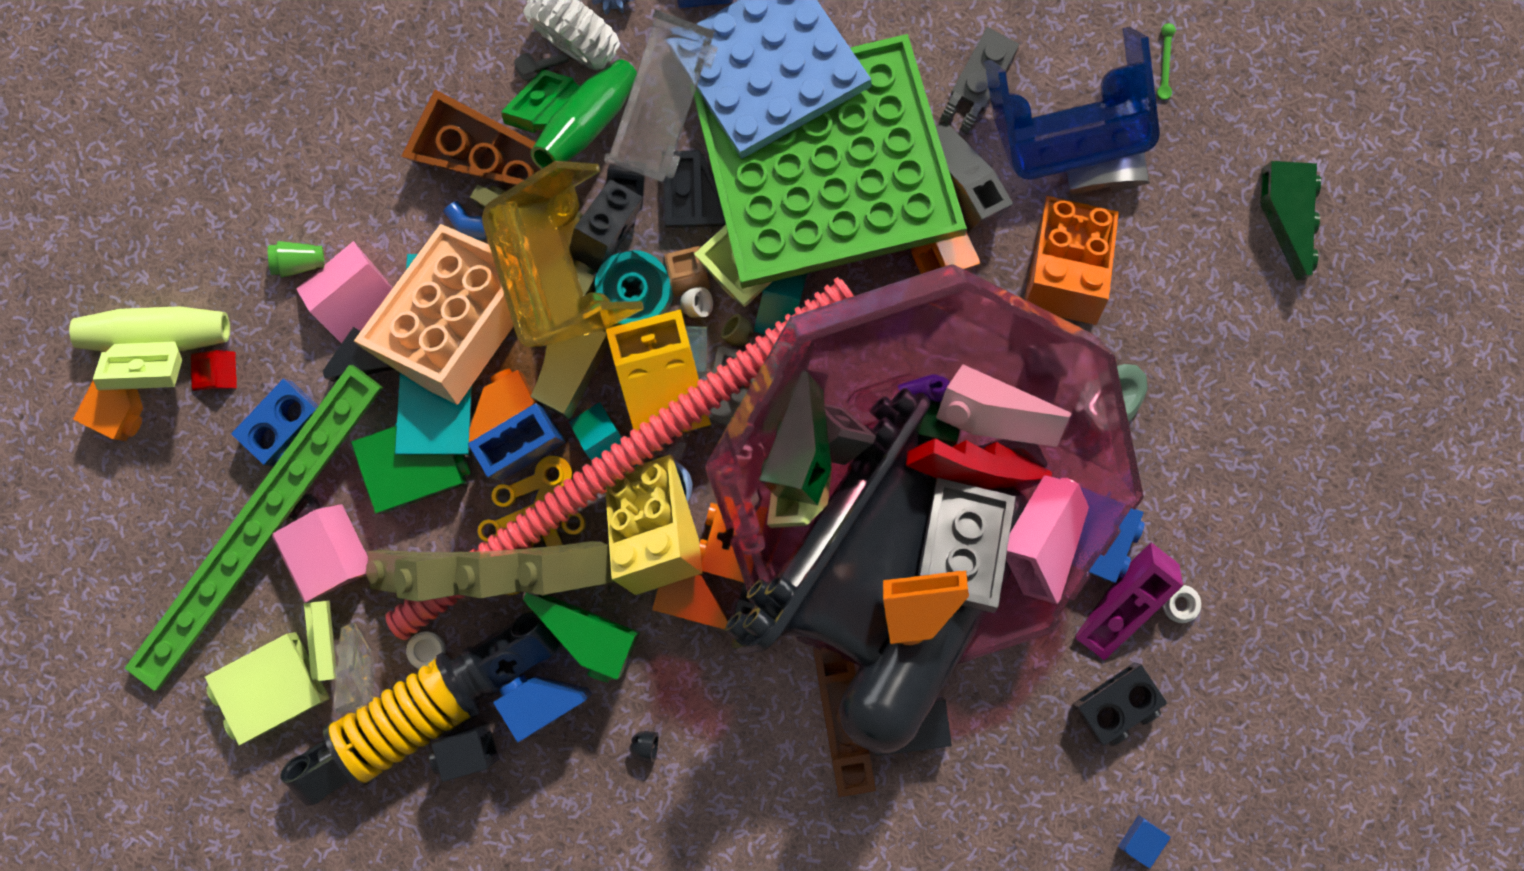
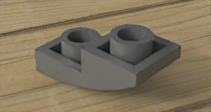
M1143 147L1109 148L1065 156L1069 189L1073 196L1110 187L1112 192L1150 184Z

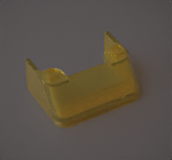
M554 161L490 201L483 211V227L515 332L519 341L526 347H542L599 332L644 309L642 301L610 302L602 293H589L584 296L564 234L563 227L570 224L576 218L579 209V201L574 187L600 172L599 164Z

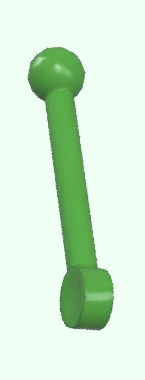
M1171 23L1164 24L1161 29V33L1164 36L1161 86L1156 92L1161 100H1167L1172 95V89L1168 86L1171 41L1175 35L1176 28Z

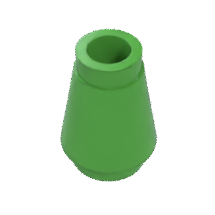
M277 241V245H268L270 274H280V277L284 278L316 270L317 268H324L323 245L315 246Z

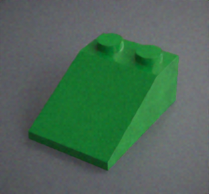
M526 592L523 600L577 662L589 669L588 676L609 683L610 680H618L624 674L640 635L639 631L550 595Z

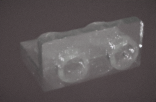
M355 622L341 627L340 644L336 646L339 661L335 667L334 709L337 714L360 709L373 701L375 658Z

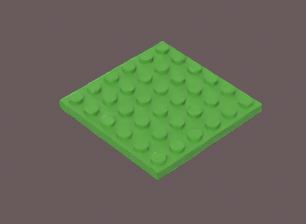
M908 34L850 47L870 76L872 87L743 159L740 158L696 87L691 85L742 289L966 235L967 228Z

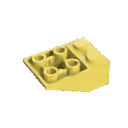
M669 454L644 463L642 466H636L634 472L629 473L627 471L625 473L626 477L623 480L617 479L615 486L606 487L612 580L634 595H638L702 574L699 538L673 456Z

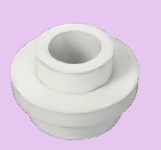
M1183 585L1162 606L1163 611L1172 621L1178 623L1190 622L1200 612V596L1193 588ZM1178 597H1184L1187 600V607L1183 611H1178L1175 607V601Z

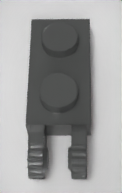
M987 27L951 92L952 97L940 119L946 122L952 119L960 99L973 105L971 111L966 114L960 129L968 134L980 110L984 111L1020 44Z

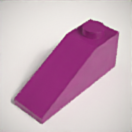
M1150 542L1130 562L1123 578L1118 577L1117 582L1112 584L1076 633V639L1103 660L1107 659L1183 587L1179 563Z

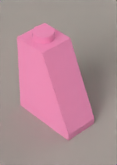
M1043 476L1010 532L1006 561L1023 594L1058 604L1062 597L1089 509L1079 483L1069 478L1058 479Z

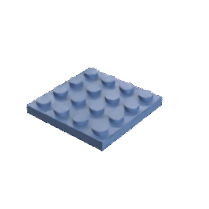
M738 0L668 39L670 49L741 159L872 87L870 76L817 0Z

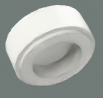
M430 631L414 635L406 648L409 662L418 669L422 666H429L428 663L437 658L436 655L443 652L446 654V646L443 639L438 634Z

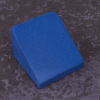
M1138 815L1118 847L1143 865L1151 868L1171 837Z

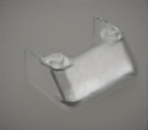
M655 9L652 16V31L610 154L606 153L604 161L612 166L664 183L666 176L674 178L680 156L675 155L674 152L703 67L711 69L718 47L711 45L715 31Z

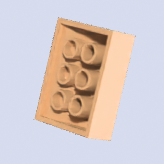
M440 224L354 342L423 388L458 405L542 285L528 261Z

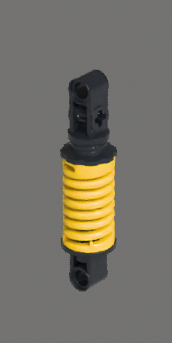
M528 611L474 647L469 646L462 650V656L460 655L456 659L452 660L445 653L441 652L436 655L437 658L428 663L429 666H422L418 671V675L414 673L409 674L406 678V683L398 681L395 683L393 690L385 689L382 691L381 698L373 697L369 700L368 706H358L356 714L347 713L336 722H329L324 725L323 736L325 740L288 761L280 773V779L307 806L319 803L328 794L349 781L355 786L363 788L369 784L370 780L381 774L382 770L390 769L394 762H401L406 755L415 753L418 747L428 745L431 739L439 738L444 731H450L469 718L479 715L478 700L480 698H483L485 695L491 696L495 694L498 688L505 683L514 680L537 663L550 658L557 651L560 641L534 611ZM495 644H497V647H498V651H497V652L495 651V648H494V645H495ZM509 661H510V664H511V669H510V670H509L508 665H507V662H509Z

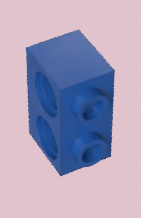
M283 378L239 424L231 435L263 465L274 466L318 408V405L293 381ZM299 402L302 408L301 415L297 420L291 421L288 417V408L291 404ZM272 429L275 433V442L272 447L266 449L262 444V436L267 430Z

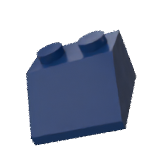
M524 674L499 689L502 697L493 703L518 743L583 703L592 693L587 687L541 676H535L528 680Z

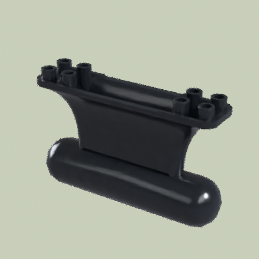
M907 388L900 390L892 400L887 396H883L873 405L870 414L878 422L873 429H870L867 425L864 426L876 436L874 443L852 459L847 467L848 471L828 499V505L818 514L778 576L772 579L769 584L764 579H760L751 587L747 593V599L755 606L748 617L741 611L737 612L728 621L724 629L733 638L731 647L739 654L765 651L779 637L795 635L809 637L829 644L860 664V668L843 693L840 703L839 714L842 728L855 744L873 753L888 754L903 748L915 737L988 614L987 611L961 605L933 639L923 640L915 645L890 644L883 601V580L918 576L934 484L927 474L906 466L908 451L918 447L920 425L931 403L930 399L923 392L913 395ZM1015 488L988 489L1016 496L1011 532L1029 502L1028 499ZM1005 561L1001 590L1012 573L1007 561Z

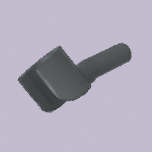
M524 53L514 60V68L522 79L530 80L542 69L546 70V68L567 63L568 57L564 53L535 62L530 53Z

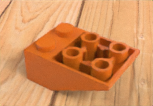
M1046 195L1027 281L1023 309L1097 325L1109 300L1119 211Z

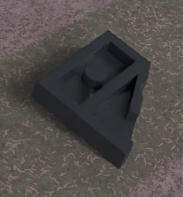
M701 150L663 151L666 228L725 226L714 176Z

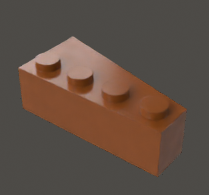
M434 89L401 157L412 162L560 197L576 165L569 160L553 172H546L540 169L531 158V149L536 142Z

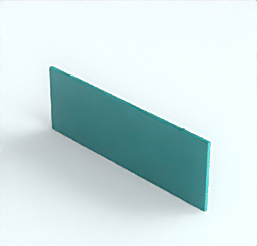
M407 254L406 270L418 254ZM400 373L397 423L395 424L397 427L395 454L469 455L468 443L472 386L457 405L428 391Z

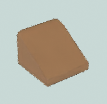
M700 246L664 254L674 297L682 296L683 293L692 288L704 287L710 289L706 268L694 255L700 249Z

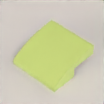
M330 600L304 603L311 680L337 678Z

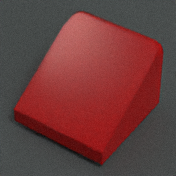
M213 350L191 354L192 391L236 389V352Z

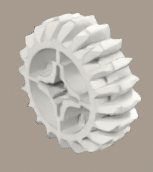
M578 0L527 1V5L523 10L527 21L532 24L533 28L542 37L546 38L551 44L578 61L581 65L584 64L589 69L602 70L617 54L616 51L620 46L617 34L604 22V19L597 16L583 2Z

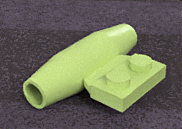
M180 306L128 308L73 318L70 323L69 334L71 343L75 348L103 351L93 377L97 390L175 387L182 363L179 351L228 342L230 322L227 313Z

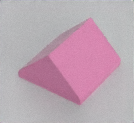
M353 241L326 263L324 268H320L296 289L309 312L342 343L353 327L359 330L364 328L393 287Z
M342 504L316 509L271 535L304 603L366 576L368 556Z

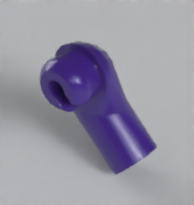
M931 374L899 384L898 389L900 391L903 388H907L913 395L923 392L931 401L941 403L950 381L943 376Z

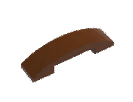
M829 644L812 646L838 798L874 792L876 787L869 750L855 744L842 728L839 714L843 693L856 674L854 660Z

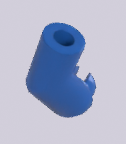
M458 201L449 204L443 210L458 232L474 239L486 240L498 231V222L495 217L491 215H485L484 217L469 216Z

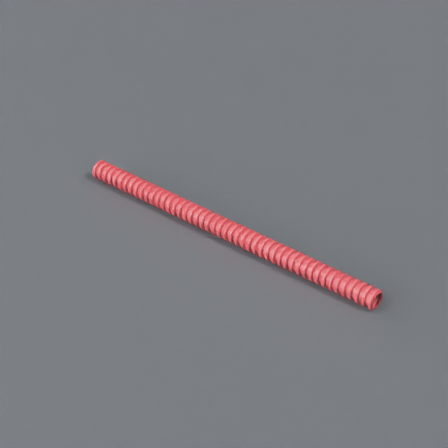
M835 278L833 280L835 284L831 287L826 285L824 287L825 291L822 294L819 292L815 293L814 300L811 302L809 299L804 301L806 306L802 309L796 307L794 309L795 314L792 316L787 314L785 316L786 320L783 323L780 321L776 322V328L773 330L768 328L763 338L761 336L756 337L755 344L748 343L744 352L741 350L737 351V357L734 359L729 357L724 367L721 364L717 366L716 373L709 372L707 374L708 379L697 381L698 386L696 388L690 386L687 389L689 393L678 395L679 400L677 402L670 401L668 403L669 408L665 409L662 407L657 417L655 415L650 416L649 423L642 422L639 425L640 429L638 431L636 429L631 430L630 437L623 436L620 439L621 443L619 445L616 443L611 445L610 452L607 450L601 453L602 458L595 457L592 460L591 466L588 464L583 466V472L576 471L573 474L572 480L567 478L563 481V487L556 486L553 494L548 492L544 496V501L539 499L535 502V508L528 507L525 510V515L520 513L516 516V522L509 521L506 529L501 527L497 531V536L492 534L488 537V543L483 541L478 545L479 549L473 548L469 552L531 548V543L537 544L541 540V535L546 537L550 534L551 528L556 530L560 526V521L564 523L568 521L569 514L576 515L579 512V507L584 509L588 506V500L595 501L598 493L604 494L607 491V486L613 487L616 485L617 479L623 480L626 477L625 473L627 471L629 473L634 472L635 465L642 466L645 463L644 459L646 457L649 459L654 457V451L661 452L664 449L663 445L665 443L668 445L673 443L674 436L681 437L683 435L682 430L687 429L689 431L693 427V422L700 423L702 421L701 416L704 414L709 416L712 413L711 409L713 407L719 409L721 407L720 402L731 400L730 395L732 393L739 394L741 392L740 387L743 385L747 388L752 378L758 380L760 378L759 373L770 371L769 366L771 364L778 365L779 358L782 356L785 359L789 357L788 352L791 349L797 351L799 349L798 344L801 342L806 344L809 342L808 337L810 335L814 337L818 335V329L822 327L825 330L828 328L827 323L829 321L836 322L838 320L837 315L848 313L847 308L849 306L855 308L858 305L857 299L842 279ZM454 595L419 602L405 599L404 604H398L395 607V611L390 610L385 614L386 623L396 637L406 641L411 637V633L416 634L420 630V626L425 627L428 625L429 619H436L439 616L438 612L444 613L448 609V605H455L457 598L463 599L465 596Z

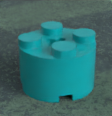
M632 250L612 255L601 265L595 278L597 303L605 316L616 326L668 313L671 307L673 289L668 273L663 264L647 252ZM640 284L639 288L642 294L639 297L633 295L629 298L626 288L629 285L635 288Z

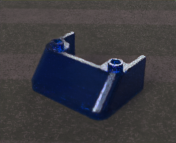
M1131 27L1122 28L1127 65L1111 69L1105 74L1101 82L1102 101L1033 118L1028 101L1019 94L1009 93L1006 71L992 60L984 61L993 118L1010 166L1018 176L1023 179L1033 180L1145 153L1157 144L1160 128L1148 36Z

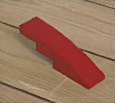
M933 439L908 451L906 466L936 479L942 478L987 490L1015 488L1018 491H1023L1038 485L1044 475L1052 477L1050 470L998 442L980 448L965 440L951 447L937 439Z

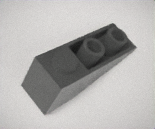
M945 121L937 125L936 129L967 228L966 231L969 234L999 219L1013 205V202L995 171Z

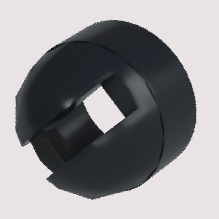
M305 493L289 514L290 517L296 521L308 513L320 509V504L316 497L313 498V495ZM305 499L308 500L309 503L297 516L295 511Z
M639 731L631 739L633 742L629 746L631 755L640 761L654 763L657 757L659 734L652 731Z

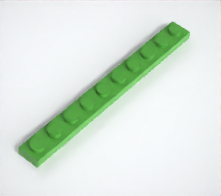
M349 365L124 669L154 691L163 686L272 539V533L278 531L383 389L381 385L354 365Z

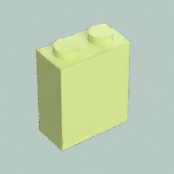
M297 632L285 634L205 676L208 683L206 687L207 694L212 703L220 707L225 717L223 721L224 728L229 737L236 740L238 745L247 743L330 699L322 681H318V679L311 680L309 656Z

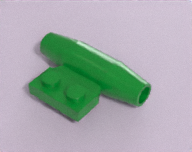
M618 59L579 86L572 77L542 69L501 111L503 123L535 133L537 130H543L531 149V158L540 169L546 172H553L585 150L619 113L638 80L637 71L629 62Z

